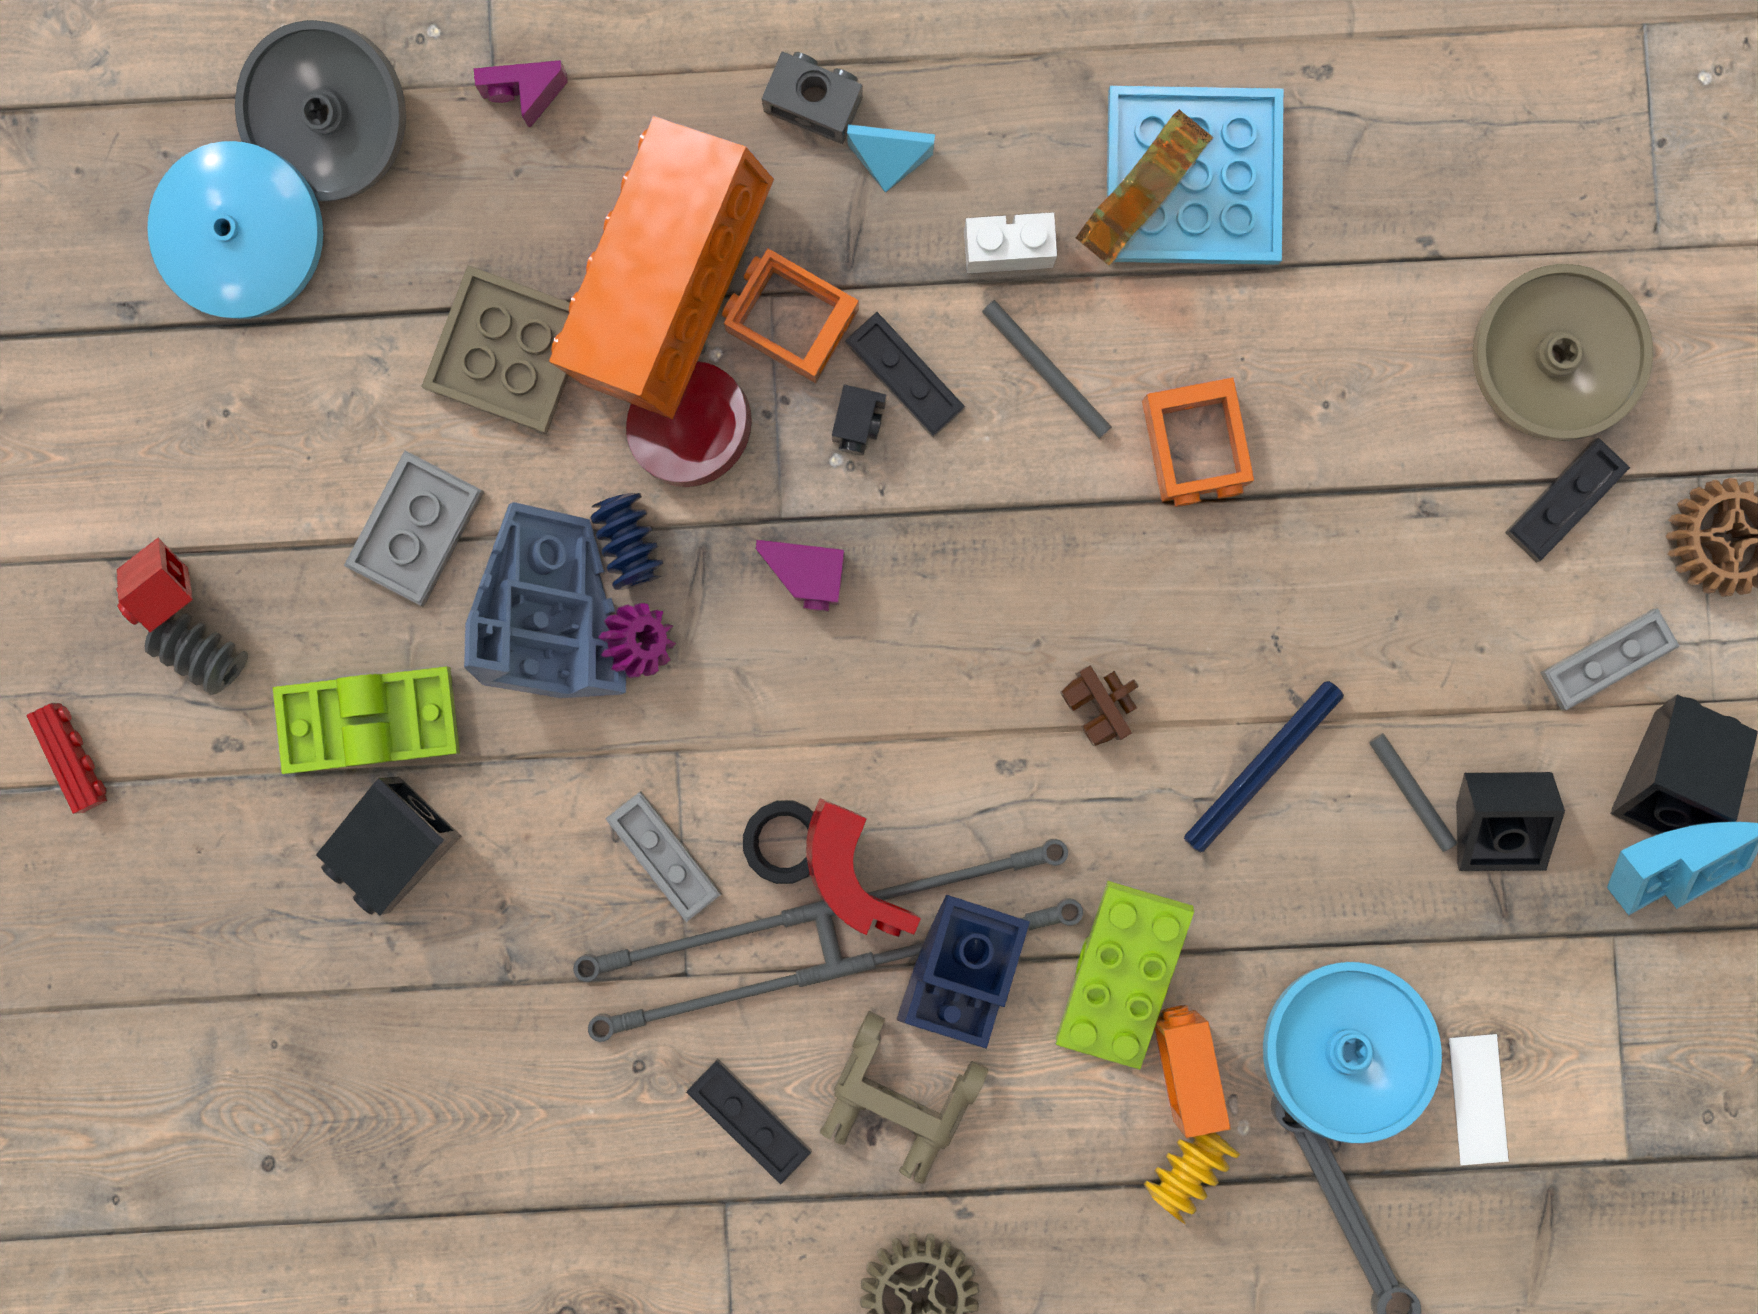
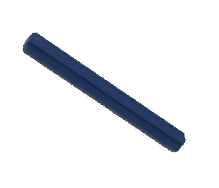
M1330 681L1323 682L1185 834V841L1195 851L1201 853L1209 847L1343 699V692Z

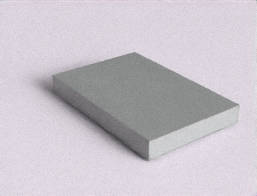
M404 450L344 566L416 604L424 606L484 491Z

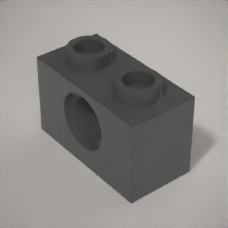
M782 51L762 96L764 112L843 144L847 136L848 124H852L863 98L862 84L857 82L856 76L845 70L836 68L831 72L817 66L818 62L804 53L794 52L792 56ZM819 87L826 92V95L820 101L810 102L803 97V93L808 88Z

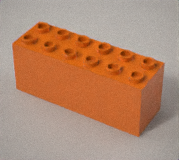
M653 116L648 129L642 133L639 139L638 153L633 165L622 179L621 193L616 205L605 219L604 233L598 247L587 261V273L581 287L570 301L569 315L564 327L553 341L552 355L549 359L551 364L586 387L673 419L774 181V178L746 146Z

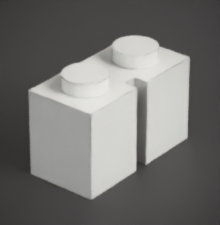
M1054 213L1014 215L1012 224H1006V216L966 218L964 239L967 273L1053 268L1057 258Z

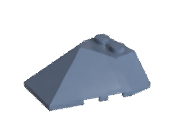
M516 502L508 505L465 623L464 668L482 685L556 698L622 695L626 693L625 670L619 672L611 670L614 660L613 656L607 658L601 656L602 652L608 648V643L599 639L598 636L602 632L609 631L604 620L611 613L615 612L612 598L606 599L600 577L604 569L590 519Z

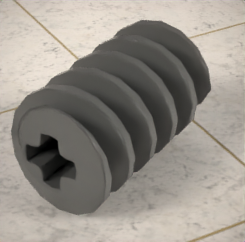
M175 613L152 632H148L144 645L145 652L152 657L159 656L160 662L167 667L174 666V671L179 675H188L189 681L194 685L203 684V690L210 695L217 694L228 687L239 676L248 659L246 651L241 652L235 658L231 657L235 649V644L231 641L227 642L220 649L217 648L221 635L217 632L203 639L206 625L202 622L198 623L191 630L188 629L192 620V616L188 613L174 620Z

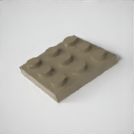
M467 265L421 387L443 397L547 434L569 376L551 364L549 359L552 355L553 341L562 331L569 315L570 302Z

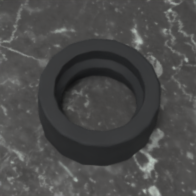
M777 800L761 807L749 819L743 833V853L749 866L761 878L775 884H793L810 875L807 856L795 866L780 868L770 864L763 857L759 848V835L762 828L769 820L778 816L796 818L808 830L814 813L808 806L793 800Z

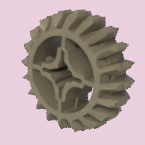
M915 1233L909 1234V1247L903 1248L901 1241L895 1238L892 1240L894 1254L891 1255L884 1248H880L877 1251V1256L883 1265L876 1262H868L866 1270L874 1278H863L861 1280V1289L869 1294L860 1298V1305L862 1308L872 1309L867 1314H891L883 1300V1291L885 1285L894 1288V1294L899 1296L904 1302L901 1314H967L977 1312L979 1310V1303L971 1298V1296H975L980 1292L979 1284L968 1281L975 1275V1270L972 1265L960 1267L965 1260L963 1251L960 1250L950 1257L948 1256L951 1251V1242L948 1240H944L940 1247L936 1249L934 1248L935 1238L933 1234L926 1236L925 1245H918L917 1236ZM929 1263L925 1264L924 1268L915 1275H908L901 1271L898 1274L895 1273L898 1269L908 1264ZM941 1270L945 1271L955 1284L956 1298L953 1305L946 1302L945 1296L936 1290V1285L939 1282L938 1275ZM927 1285L928 1300L924 1301L921 1297V1302L913 1304L912 1290L916 1289L918 1292V1288H925Z

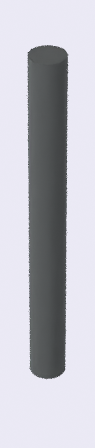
M995 300L984 308L982 313L1099 439L1112 428Z

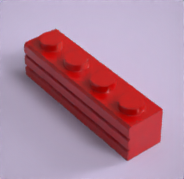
M50 703L27 714L30 725L72 813H84L107 802L108 800L105 796L106 788L103 782L97 779L93 771L95 765L90 756L85 754L81 746L83 745L81 735L73 729L70 723L72 718L69 710L62 706L61 703Z

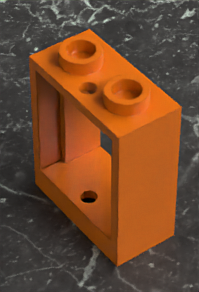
M767 248L762 258L755 256L744 274V279L748 282L740 296L734 293L726 303L722 312V316L726 318L723 323L729 334L816 383L859 311V300ZM773 273L834 307L804 360L743 325Z
M1234 377L1149 393L1144 397L1142 404L1162 502L1174 500L1175 507L1201 502V494L1217 492L1218 499L1244 493L1243 486L1253 482L1254 476ZM1222 403L1236 473L1176 484L1163 414Z
M1187 1005L1163 1009V1016L1158 1017L1154 1030L1173 1122L1185 1138L1231 1129L1209 1021L1196 1010L1189 1011Z

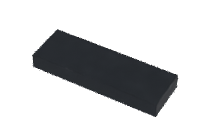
M878 312L873 314L845 340L847 346L932 437H935L965 409L962 402Z
M1600 438L1594 439L1505 533L1535 562L1541 561L1630 467Z
M718 1058L686 1091L780 1185L812 1152V1149Z

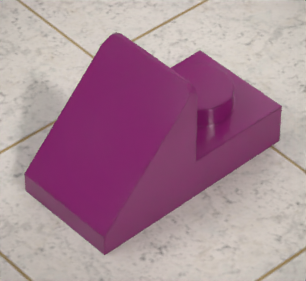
M561 60L473 68L475 86L483 99L488 98L491 102L505 103L514 100V96L520 95L521 113L528 127H531L568 83L567 73Z

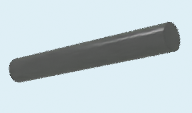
M1384 733L1369 741V744L1441 851L1445 852L1455 846L1457 841Z

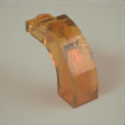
M1179 109L1172 115L1125 179L1096 208L1075 238L1110 266L1162 207L1196 164V160L1214 137Z

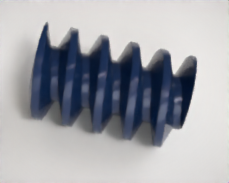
M627 493L614 496L592 506V508H600L591 515L592 523L605 524V526L597 531V539L611 541L601 550L604 557H617L608 564L607 570L612 574H622L612 583L615 590L632 588L662 577L654 575L653 571L664 564L663 560L649 559L648 554L658 548V544L643 542L642 539L653 531L652 526H638L637 521L647 515V511L632 508V504L642 498L641 493Z

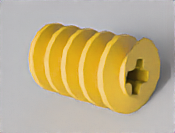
M1216 1132L1193 1137V1143L1179 1139L1177 1144L1183 1152V1156L1179 1157L1171 1153L1166 1155L1172 1170L1168 1171L1160 1167L1155 1169L1161 1184L1157 1185L1149 1181L1144 1183L1151 1197L1184 1224L1185 1221L1179 1211L1191 1215L1197 1211L1190 1197L1205 1200L1208 1197L1201 1183L1203 1182L1211 1186H1216L1219 1183L1212 1169L1214 1168L1222 1172H1227L1230 1169L1223 1155L1238 1158L1241 1155Z

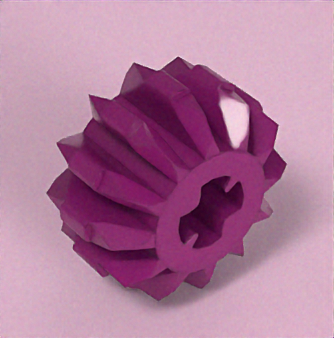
M645 603L636 604L634 607L627 604L619 607L616 610V614L610 615L604 620L609 631L602 632L598 638L608 643V648L602 652L601 656L605 658L613 656L614 660L611 670L616 672L625 670L626 677L629 678L640 677L641 674L651 676L659 671L658 666L666 665L671 661L666 650L672 649L676 643L667 639L666 633L670 632L673 625L661 624L663 611H650L649 605Z

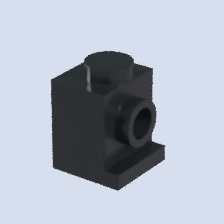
M843 385L832 431V442L840 443L839 450L850 454L864 455L868 439L877 440L882 414L875 413L876 408L885 409L887 394Z

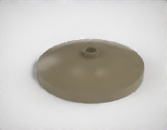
M1555 264L1533 269L1502 288L1492 298L1480 317L1474 335L1472 350L1475 376L1480 390L1491 408L1515 429L1527 435L1551 441H1571L1589 437L1620 421L1631 411L1642 396L1650 378L1653 362L1651 331L1644 312L1635 298L1610 276L1589 267L1573 264ZM1552 351H1555L1559 354L1560 362H1557L1555 360V355L1552 353Z

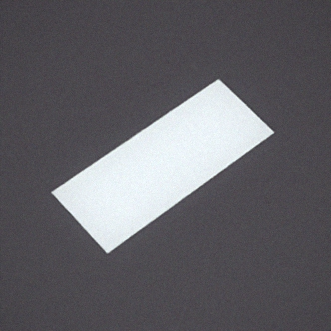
M1497 1034L1449 1038L1460 1164L1473 1165L1509 1162Z

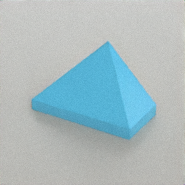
M848 124L847 142L849 148L885 192L933 155L935 134Z

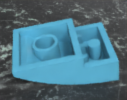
M1717 822L1693 825L1642 840L1620 851L1607 888L1628 915L1665 895L1678 909L1751 867L1758 853V823Z

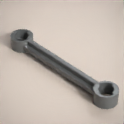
M1274 1094L1271 1100L1272 1115L1282 1127L1293 1132L1373 1290L1371 1297L1373 1314H1386L1387 1303L1393 1298L1391 1294L1396 1292L1406 1293L1410 1298V1308L1407 1314H1421L1419 1299L1406 1285L1397 1281L1326 1139L1309 1131L1298 1122L1290 1123L1283 1119L1286 1117L1284 1108Z

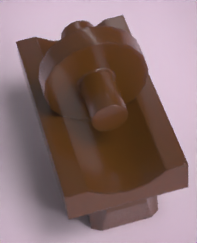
M1090 665L1075 673L1077 678L1060 691L1071 711H1075L1091 700L1096 706L1100 715L1081 726L1093 746L1108 742L1113 738L1122 740L1132 734L1114 702H1119L1125 714L1137 708L1129 695L1130 692L1139 687L1135 679L1123 685L1115 671L1103 677L1112 691L1108 694Z

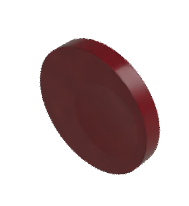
M697 361L673 419L634 404L630 405L626 421L628 445L639 465L657 480L676 487L704 485L724 475L741 457L751 433V409L744 391L727 372L713 364Z

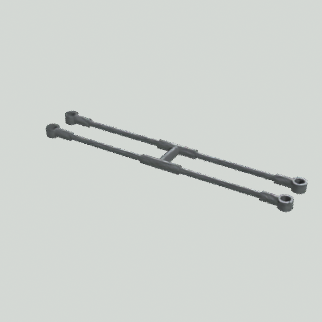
M1050 839L1041 847L1010 854V858L869 892L868 894L886 900L1011 868L1017 871L1018 869L1021 870L1022 868L1025 869L1045 863L1057 866L1066 861L1068 848L1061 840ZM1052 844H1058L1062 848V856L1057 860H1050L1047 856V849ZM1065 898L1057 906L1026 913L1025 917L1021 919L1030 921L1029 930L1058 923L1068 926L1075 925L1082 919L1083 908L1076 900ZM824 901L787 909L786 911L783 910L780 915L631 952L625 949L601 956L585 954L576 960L573 971L579 980L590 982L601 973L632 966V962L781 925L787 928L811 921L816 923L825 960L824 964L797 970L794 975L648 1011L639 1009L614 1016L605 1013L598 1014L589 1022L588 1033L593 1040L604 1042L609 1040L615 1033L646 1026V1022L795 985L803 987L876 969V965L919 955L924 942L874 955L872 952L860 956L842 959L832 916L836 914ZM1067 904H1074L1077 908V914L1071 920L1064 919L1062 916V908ZM589 960L594 964L595 972L593 975L587 976L581 972L580 965L582 961ZM598 1020L606 1021L609 1025V1033L606 1035L598 1034L595 1031V1022Z

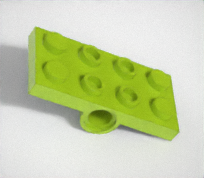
M446 666L386 674L341 677L336 680L272 687L282 774L460 754L451 667Z
M1107 881L1090 935L1086 937L1079 955L1075 981L1056 1035L1057 1046L1141 1069L1194 915L1193 905Z

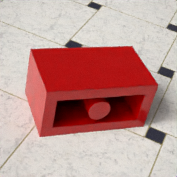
M159 537L116 569L118 609L130 623L136 625L140 622L149 632H152L193 600L188 567Z

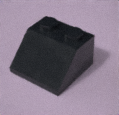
M1552 772L1464 773L1456 802L1457 865L1459 871L1547 870L1565 813Z

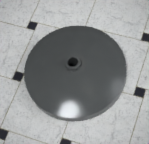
M304 20L284 25L271 32L256 45L246 59L239 75L235 94V116L241 141L270 150L290 162L307 180L317 201H336L357 196L378 183L395 162L403 143L406 128V105L399 78L385 54L370 39L358 31L338 23L318 20Z

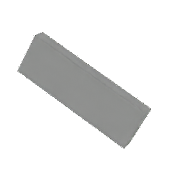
M1657 608L1648 611L1540 672L1560 709L1568 710L1680 646Z
M642 791L606 818V821L686 922L722 894Z

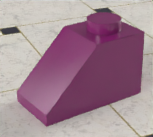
M756 540L755 549L795 600L803 601V609L829 612L830 604L839 605L845 557L844 550Z

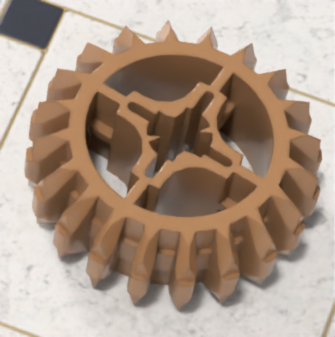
M1735 478L1725 479L1722 484L1718 480L1707 482L1705 489L1697 487L1689 492L1691 500L1686 498L1676 504L1682 514L1671 515L1668 520L1678 527V530L1668 532L1665 537L1670 541H1677V548L1669 550L1667 555L1670 557H1681L1682 562L1677 565L1675 571L1683 573L1690 570L1691 573L1687 583L1694 586L1703 582L1704 593L1711 594L1718 590L1722 597L1732 596L1735 591L1739 595L1749 594L1752 591V586L1758 588V491L1754 493V482L1746 481L1738 485ZM1718 503V513L1714 514L1711 527L1700 530L1704 516ZM1744 513L1751 520L1754 528L1750 527L1747 524V522L1745 521ZM1727 531L1726 534L1731 533L1732 538H1742L1743 540L1730 544L1731 541L1726 542L1724 537H1714L1713 535ZM1756 545L1751 560L1739 571V562L1743 561L1744 551L1748 546ZM1701 546L1706 547L1710 551L1713 563L1706 557Z

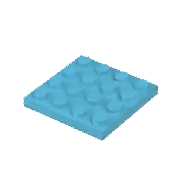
M1110 86L1108 90L1106 262L1279 265L1282 261L1284 89Z

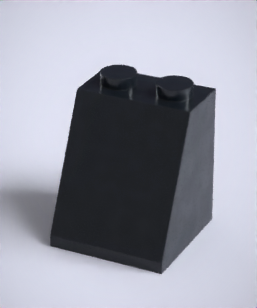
M1678 694L1655 711L1613 804L1611 814L1655 835L1693 825L1736 822L1758 731L1741 724L1734 717L1724 716L1702 706L1695 699Z
M399 776L378 778L318 851L316 856L324 863L321 869L330 879L338 884L346 883L356 893L353 899L364 911L371 915L376 912L381 916L390 913L462 835Z

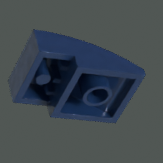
M946 895L921 948L896 1020L987 1049L999 1006L1005 1007L1030 921Z

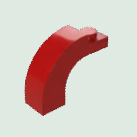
M819 798L809 824L806 854L813 884L823 901L842 921L867 935L873 919L877 920L875 928L893 936L899 937L902 930L915 935L921 920L918 915L910 910L868 894L862 889L856 878L853 866L854 851L867 818Z

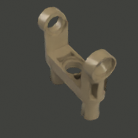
M868 1011L853 1042L852 1047L854 1049L834 1088V1095L837 1099L824 1126L820 1130V1134L830 1140L837 1124L840 1123L834 1137V1142L845 1145L860 1110L868 1109L913 1131L916 1139L899 1172L910 1179L917 1163L920 1162L914 1173V1181L924 1184L939 1150L949 1146L968 1105H972L976 1100L986 1079L988 1068L971 1061L964 1075H958L941 1112L938 1113L864 1077L880 1043L879 1033L885 1021V1018Z

